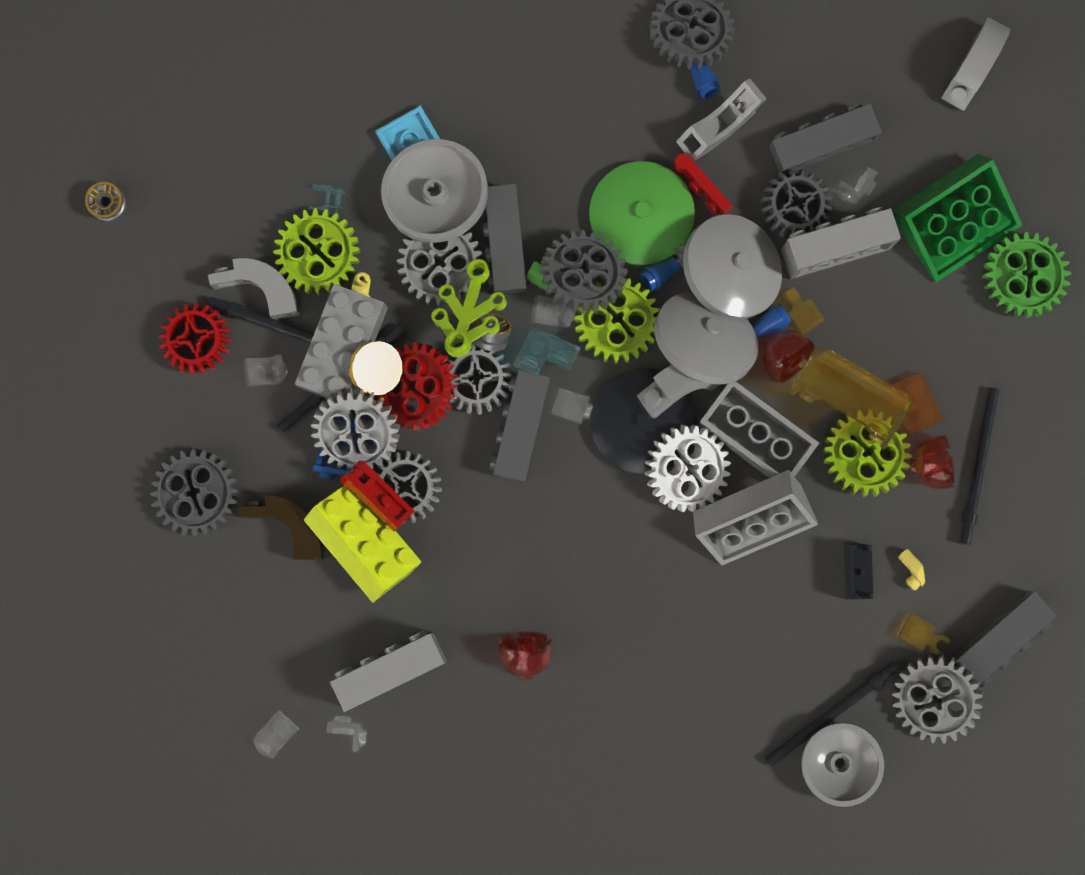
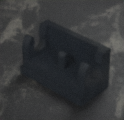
M872 545L844 546L846 600L874 599Z

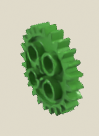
M1024 232L1020 239L1018 234L1014 233L1011 236V241L1005 237L1001 240L1002 246L996 244L993 247L995 253L987 255L991 262L985 263L983 268L989 270V272L984 274L982 278L990 280V283L984 286V289L993 290V293L988 298L997 297L999 299L995 305L996 307L1002 304L1006 305L1004 313L1014 309V316L1016 318L1023 311L1026 319L1030 318L1033 312L1036 317L1042 315L1043 310L1046 313L1052 310L1051 304L1057 306L1061 303L1058 297L1063 298L1067 295L1062 288L1070 286L1071 283L1064 280V278L1071 275V272L1065 271L1063 267L1067 266L1069 261H1061L1060 258L1065 252H1055L1058 246L1057 243L1051 246L1047 245L1049 237L1039 241V233H1035L1030 239L1028 232ZM1024 252H1026V253L1028 254L1027 260H1026V257H1025V255H1024ZM1035 256L1043 259V268L1035 264ZM1008 257H1013L1017 260V268H1013L1008 264ZM1025 271L1027 275L1031 276V278L1028 279V277L1023 275L1022 272ZM1036 282L1044 285V294L1036 290ZM1009 283H1015L1018 286V294H1013L1009 290ZM1026 291L1028 292V295L1030 296L1029 298H1026V295H1025V292H1026Z

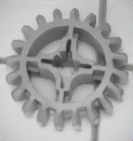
M472 343V351H469L462 357H454L456 359L454 362L447 359L446 363L454 365L449 372L450 374H456L460 365L471 359L470 370L465 374H460V376L451 381L455 385L462 384V386L471 387L474 399L466 398L457 389L451 390V393L457 398L454 400L449 399V403L453 404L459 400L457 404L459 411L463 409L464 405H468L467 414H471L473 407H477V413L481 415V406L486 405L488 412H492L491 402L500 407L502 404L497 397L501 396L507 399L508 394L502 389H509L510 383L505 382L504 379L512 378V373L503 372L510 367L509 362L500 364L504 359L502 353L494 357L496 351H489L487 353L482 348H480V351H476V345ZM479 358L492 363L498 372L483 371L479 365ZM475 366L479 375L484 376V379L479 381L478 391L474 382L469 381L470 378L474 377ZM493 381H498L497 387L492 394L482 399L483 387L486 384L493 383Z
M406 451L405 459H402L400 452H396L395 457L397 461L393 462L391 458L386 460L389 465L387 467L383 464L378 466L382 470V473L378 475L384 481L388 477L395 484V492L402 499L412 498L419 504L412 508L415 512L410 516L411 522L415 523V514L419 513L420 517L425 519L426 514L422 511L423 509L427 508L430 512L434 511V508L429 505L430 501L439 503L440 499L433 496V493L442 492V488L434 487V483L441 482V477L432 478L431 475L435 474L438 470L436 467H432L429 470L426 469L431 463L429 459L424 460L420 464L421 454L417 453L414 460H411L412 455L410 451ZM401 466L417 468L406 477H400L393 472V470ZM423 473L428 484L425 498L416 489V484ZM397 478L406 484L411 481L412 485L410 487L416 496L406 491L401 494L399 490L402 488L399 487L400 484L395 479Z

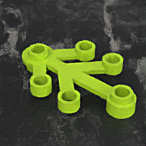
M475 259L467 266V274L471 281L463 306L457 299L455 290L451 285L446 284L439 288L438 294L441 300L449 305L459 320L457 329L455 330L450 324L449 316L445 309L437 308L431 314L434 324L441 327L447 336L444 344L445 349L453 357L466 355L470 351L473 341L486 333L493 335L500 330L498 319L494 316H488L481 325L468 331L470 323L493 309L496 311L503 310L507 305L504 294L495 292L488 300L475 307L481 284L488 279L490 274L486 262L481 259ZM477 272H483L481 275L475 276ZM451 291L449 296H443L445 292ZM502 299L501 303L494 304L495 300ZM444 315L443 319L436 320L437 316ZM489 323H496L492 328L487 327ZM457 343H463L460 347L455 348Z

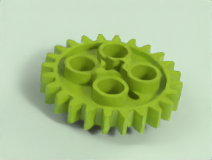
M314 208L312 216H309L307 211L303 210V218L300 219L297 215H293L295 223L291 224L285 221L288 230L278 231L283 239H278L274 242L281 248L274 250L273 253L275 256L281 257L275 261V264L280 267L284 266L279 273L282 276L289 274L286 279L288 284L296 281V290L299 291L304 285L307 294L311 292L312 288H315L317 295H320L321 289L324 287L330 293L331 285L341 286L339 283L341 279L349 282L346 275L347 272L354 274L356 272L351 264H358L360 262L353 255L361 253V250L353 246L359 240L357 237H350L355 232L353 227L345 229L348 224L346 219L338 223V213H335L330 218L327 209L324 210L321 216L318 210ZM315 228L323 229V234L320 238L313 239L310 237L311 231ZM303 235L316 249H320L323 255L335 264V267L330 268L321 257L314 254L310 247L300 240V236ZM338 245L342 247V252L339 256L333 257L329 255V251L333 246ZM296 247L305 248V252L300 258L292 257V252ZM315 265H323L324 271L321 275L313 276L311 274V269Z
M631 279L626 281L625 286L622 287L621 295L617 296L621 297L625 304L622 307H615L610 302L607 308L612 315L600 305L597 313H594L591 307H588L586 314H583L581 307L577 308L576 311L582 315L574 316V322L581 323V325L575 327V332L583 333L579 337V342L588 341L585 350L588 351L594 348L595 358L602 353L604 354V362L608 360L609 356H613L614 363L617 364L619 357L623 356L624 361L628 363L630 354L638 359L639 349L645 353L648 351L645 343L654 344L655 340L650 336L655 335L653 326L656 317L653 316L657 315L660 309L651 308L656 299L651 298L647 300L649 290L647 289L641 293L639 291L641 283L636 284L633 288L631 287ZM596 282V287H603L599 282ZM599 314L604 316L606 321L602 325H595L591 318ZM635 315L642 318L643 324L633 326L630 324L629 318ZM613 316L615 318H619L621 316L622 325L618 322L613 324ZM623 326H624L628 331H630L631 333H633V334H634V337H630V336L627 334L626 330L623 328ZM614 333H618L623 336L624 341L621 344H614L610 341L609 337Z
M871 410L867 412L865 417H863L861 411H857L855 419L850 414H847L845 417L846 423L839 419L836 423L838 429L832 427L829 431L833 437L825 439V443L831 446L823 449V453L830 455V457L823 461L824 464H832L827 473L837 474L833 482L836 483L842 480L844 482L842 490L851 486L852 495L861 490L862 496L866 497L869 490H871L873 496L876 497L879 494V488L886 494L889 491L888 484L895 488L898 485L896 478L900 480L905 478V474L901 470H908L910 468V465L904 461L909 460L912 455L904 451L911 444L902 442L907 434H898L897 431L901 425L892 427L890 425L892 418L890 417L883 421L881 412L876 418H873ZM862 431H871L874 435V440H866L862 436ZM850 436H854L856 441L852 440ZM850 447L854 451V457H846L842 453V448ZM870 450L872 454L865 458L863 452ZM880 450L889 451L892 455V460H884L880 456ZM865 466L871 469L872 477H864L860 472V468ZM878 466H879V467H882V468L884 469V471L881 472V471L879 470Z

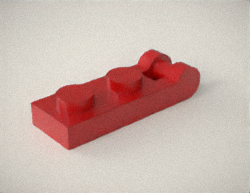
M679 154L674 162V172L680 176L684 175L689 180L688 185L696 195L701 194L705 198L707 208L714 215L717 213L719 215L728 214L733 205L687 154Z
M362 460L353 465L351 472H346L340 477L344 487L351 489L394 532L415 512ZM359 478H364L367 482L363 484Z

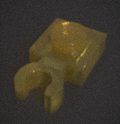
M910 613L898 635L899 638L920 650H924L926 645H928L933 654L940 656L944 653L937 649V642L942 640L945 643H950L948 637L933 634L936 626L913 613Z

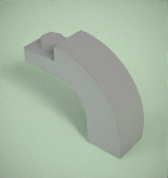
M987 17L941 99L963 111L966 109L1001 52L1009 36L1010 28Z
M748 79L714 112L691 125L676 143L695 161L737 131L756 113L755 110L767 98L753 81Z
M248 258L232 259L234 270H231L230 267L216 269L213 274H208L209 284L215 290L242 284H250L262 289L266 295L269 314L272 319L279 320L300 315L297 299L291 286L277 270L264 262Z
M670 365L654 376L655 381L637 397L650 416L656 418L684 395L697 389L713 391L721 384H709L695 380L679 371L673 365Z

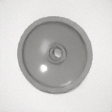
M835 723L821 728L808 740L803 750L801 768L804 780L815 796L828 804L848 807L864 802L877 790L884 774V758L879 744L867 731L852 724ZM838 758H842L844 761L841 768L835 766V761Z

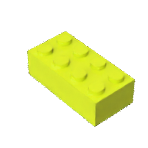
M344 486L314 506L304 519L306 524L372 603L410 575L421 563L420 559L396 531L394 532L351 489H347Z

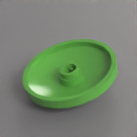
M647 161L626 163L610 171L595 188L589 208L591 231H594L596 234L595 239L599 240L604 235V243L606 245L614 242L612 250H621L618 259H625L626 265L635 267H648L676 255L687 242L695 218L693 199L684 181L667 167Z

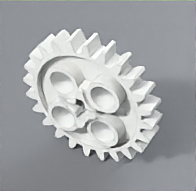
M681 425L680 432L672 427L671 436L662 433L663 442L654 441L658 449L656 451H648L653 456V460L645 461V464L652 467V470L645 472V475L653 478L647 485L656 487L652 494L656 497L661 496L659 499L660 503L664 505L668 503L669 508L674 510L677 507L681 512H685L686 508L692 512L695 511L696 504L700 508L705 507L706 500L714 503L712 495L717 494L721 496L722 493L718 489L719 486L728 485L722 480L723 476H730L731 474L724 470V467L731 464V462L723 459L729 452L720 450L724 442L715 441L717 438L715 434H708V429L703 427L699 430L696 425H691L690 429L686 425ZM694 443V453L688 456L687 449ZM676 449L678 450L680 458H678L675 454ZM673 460L674 468L672 471L667 472V463ZM683 461L686 462V463H688V464H690V465L688 466V468H687V466L683 463ZM708 464L709 472L703 477L702 469ZM689 469V471H690L693 475L686 473L687 470ZM694 476L700 481L701 487L698 486ZM688 481V490L682 493V484Z

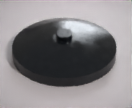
M636 368L624 371L611 378L601 388L594 400L590 414V429L593 441L601 455L610 464L622 471L645 475V472L652 470L651 466L645 464V461L653 460V456L648 451H656L658 449L654 441L662 443V433L671 436L672 427L680 432L681 425H686L689 429L691 425L697 426L696 410L689 393L673 403L656 418L651 417L637 395L655 381L653 377L661 372L659 370ZM676 449L675 454L678 458H680L678 450ZM673 460L667 463L666 469L674 465Z

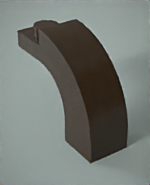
M265 495V506H262V501H248L245 507H238V518H274L284 523L289 529L293 540V560H323V543L304 521L309 513L298 504L282 497Z

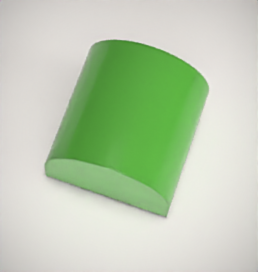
M534 261L526 276V280L547 291L549 285L542 284L544 275L540 274L543 265Z

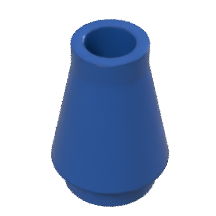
M705 62L702 63L701 69L697 67L696 63H692L690 70L697 95H700L702 99H710L716 96L721 91V81Z
M671 257L668 260L645 267L643 272L640 273L641 282L650 292L654 289L658 291L675 273L680 271V265L674 257Z
M779 304L776 307L772 306L752 327L757 338L760 340L765 336L787 328V324L792 322L782 305Z

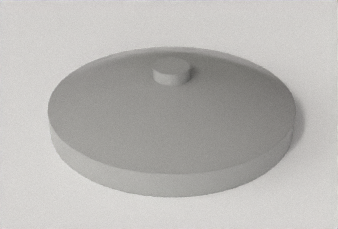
M430 139L412 144L402 150L391 161L382 180L381 197L390 221L400 232L418 241L437 243L454 239L474 226L482 215L487 203L488 183L480 161L470 150L453 141Z
M718 215L699 225L687 240L683 255L685 277L695 297L709 311L725 318L743 320L763 312L774 302L782 282L781 260L773 241L757 224L737 215Z
M685 292L671 297L664 303L656 317L654 332L661 352L675 368L695 380L709 384L732 383L744 377L756 361L758 340L750 322L747 319L733 320L712 313L698 301L693 292Z

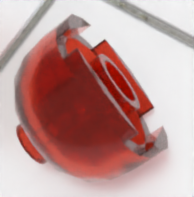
M785 330L777 334L773 333L764 342L765 348L762 354V363L764 369L778 383L779 381L785 383L803 369L798 365L804 358L807 361L810 360L815 350V344L799 331Z
M946 435L934 436L924 440L916 449L915 458L910 459L913 475L918 474L920 481L932 489L954 488L952 456L950 457L949 451H946V449L950 448Z
M519 632L521 638L511 639V634L500 638L498 641L499 659L504 669L510 674L518 676L521 680H531L535 675H539L547 669L552 659L553 649L552 639L547 640L546 634Z

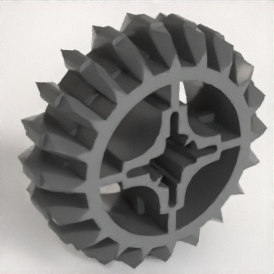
M790 169L787 177L781 172L778 174V180L773 178L770 180L769 184L771 187H765L763 191L767 196L761 198V203L767 205L762 207L761 213L769 214L764 219V222L770 223L773 221L774 224L770 228L772 232L780 228L779 236L783 237L788 232L790 238V234L801 230H805L806 233L815 231L814 228L821 225L822 222L827 223L830 217L825 213H831L833 209L830 205H827L832 201V196H824L829 188L828 186L820 188V184L823 181L822 178L817 179L815 182L812 180L814 177L813 172L804 177V170L800 169L797 176H795L793 169ZM792 186H799L805 188L809 192L800 193L796 190L795 187ZM783 189L786 204L777 210L776 196ZM815 200L817 212L815 218L810 221L807 206ZM793 201L795 203L804 202L800 208L797 206L790 207ZM792 216L798 223L801 222L802 224L788 222L784 217Z

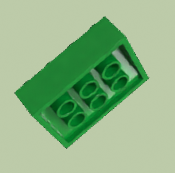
M976 154L892 209L900 232L934 282H938L1023 226L994 160Z

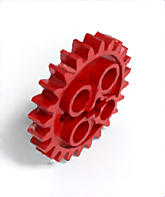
M422 343L404 344V349H395L402 361L400 380L393 390L384 395H378L377 398H384L383 407L392 406L389 415L397 414L395 423L402 424V428H411V430L429 429L430 424H439L438 418H446L444 409L452 410L453 407L448 402L449 399L454 400L457 398L451 394V390L457 389L458 386L452 384L451 380L455 379L457 375L450 374L449 371L454 365L446 363L448 356L440 355L441 349L432 348V345ZM417 363H419V370H418V372H416V365H417ZM400 382H402V389H401V390H399V384H400ZM433 382H435V389H434V391H432V384H433ZM417 401L418 408L415 410V402Z

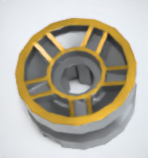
M98 182L87 190L85 196V205L88 211L98 220L114 222L125 213L127 207L126 198L112 183ZM104 198L110 199V204L108 206L103 205Z
M487 313L475 320L474 327L481 325L488 316L496 317L500 324V330L496 334L490 335L486 333L473 341L475 345L488 351H501L507 347L508 336L512 329V324L507 318L499 314ZM489 323L487 327L492 328L496 323Z

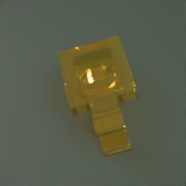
M794 287L782 294L785 301L793 308L787 314L801 336L825 321L811 298L803 302Z

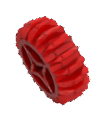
M195 303L193 310H191L190 305L184 304L183 313L178 308L174 309L177 315L175 318L171 315H166V319L170 321V324H161L160 326L166 331V334L161 333L158 335V338L166 342L160 344L159 348L165 351L168 350L164 353L163 358L166 360L172 359L170 366L175 368L179 365L180 372L185 373L189 367V373L195 375L198 367L200 373L205 374L206 365L212 370L216 369L213 361L217 360L223 363L224 359L219 356L220 353H229V350L223 347V345L231 344L232 340L224 337L231 330L228 327H223L227 323L226 319L219 318L220 313L217 310L211 312L209 305H205L201 310V305ZM195 319L209 321L214 330H199ZM185 323V332L176 337L179 328ZM194 332L200 336V340H198L196 345L190 341V338H193ZM215 338L212 349L205 355V345ZM176 348H191L195 359L181 357Z

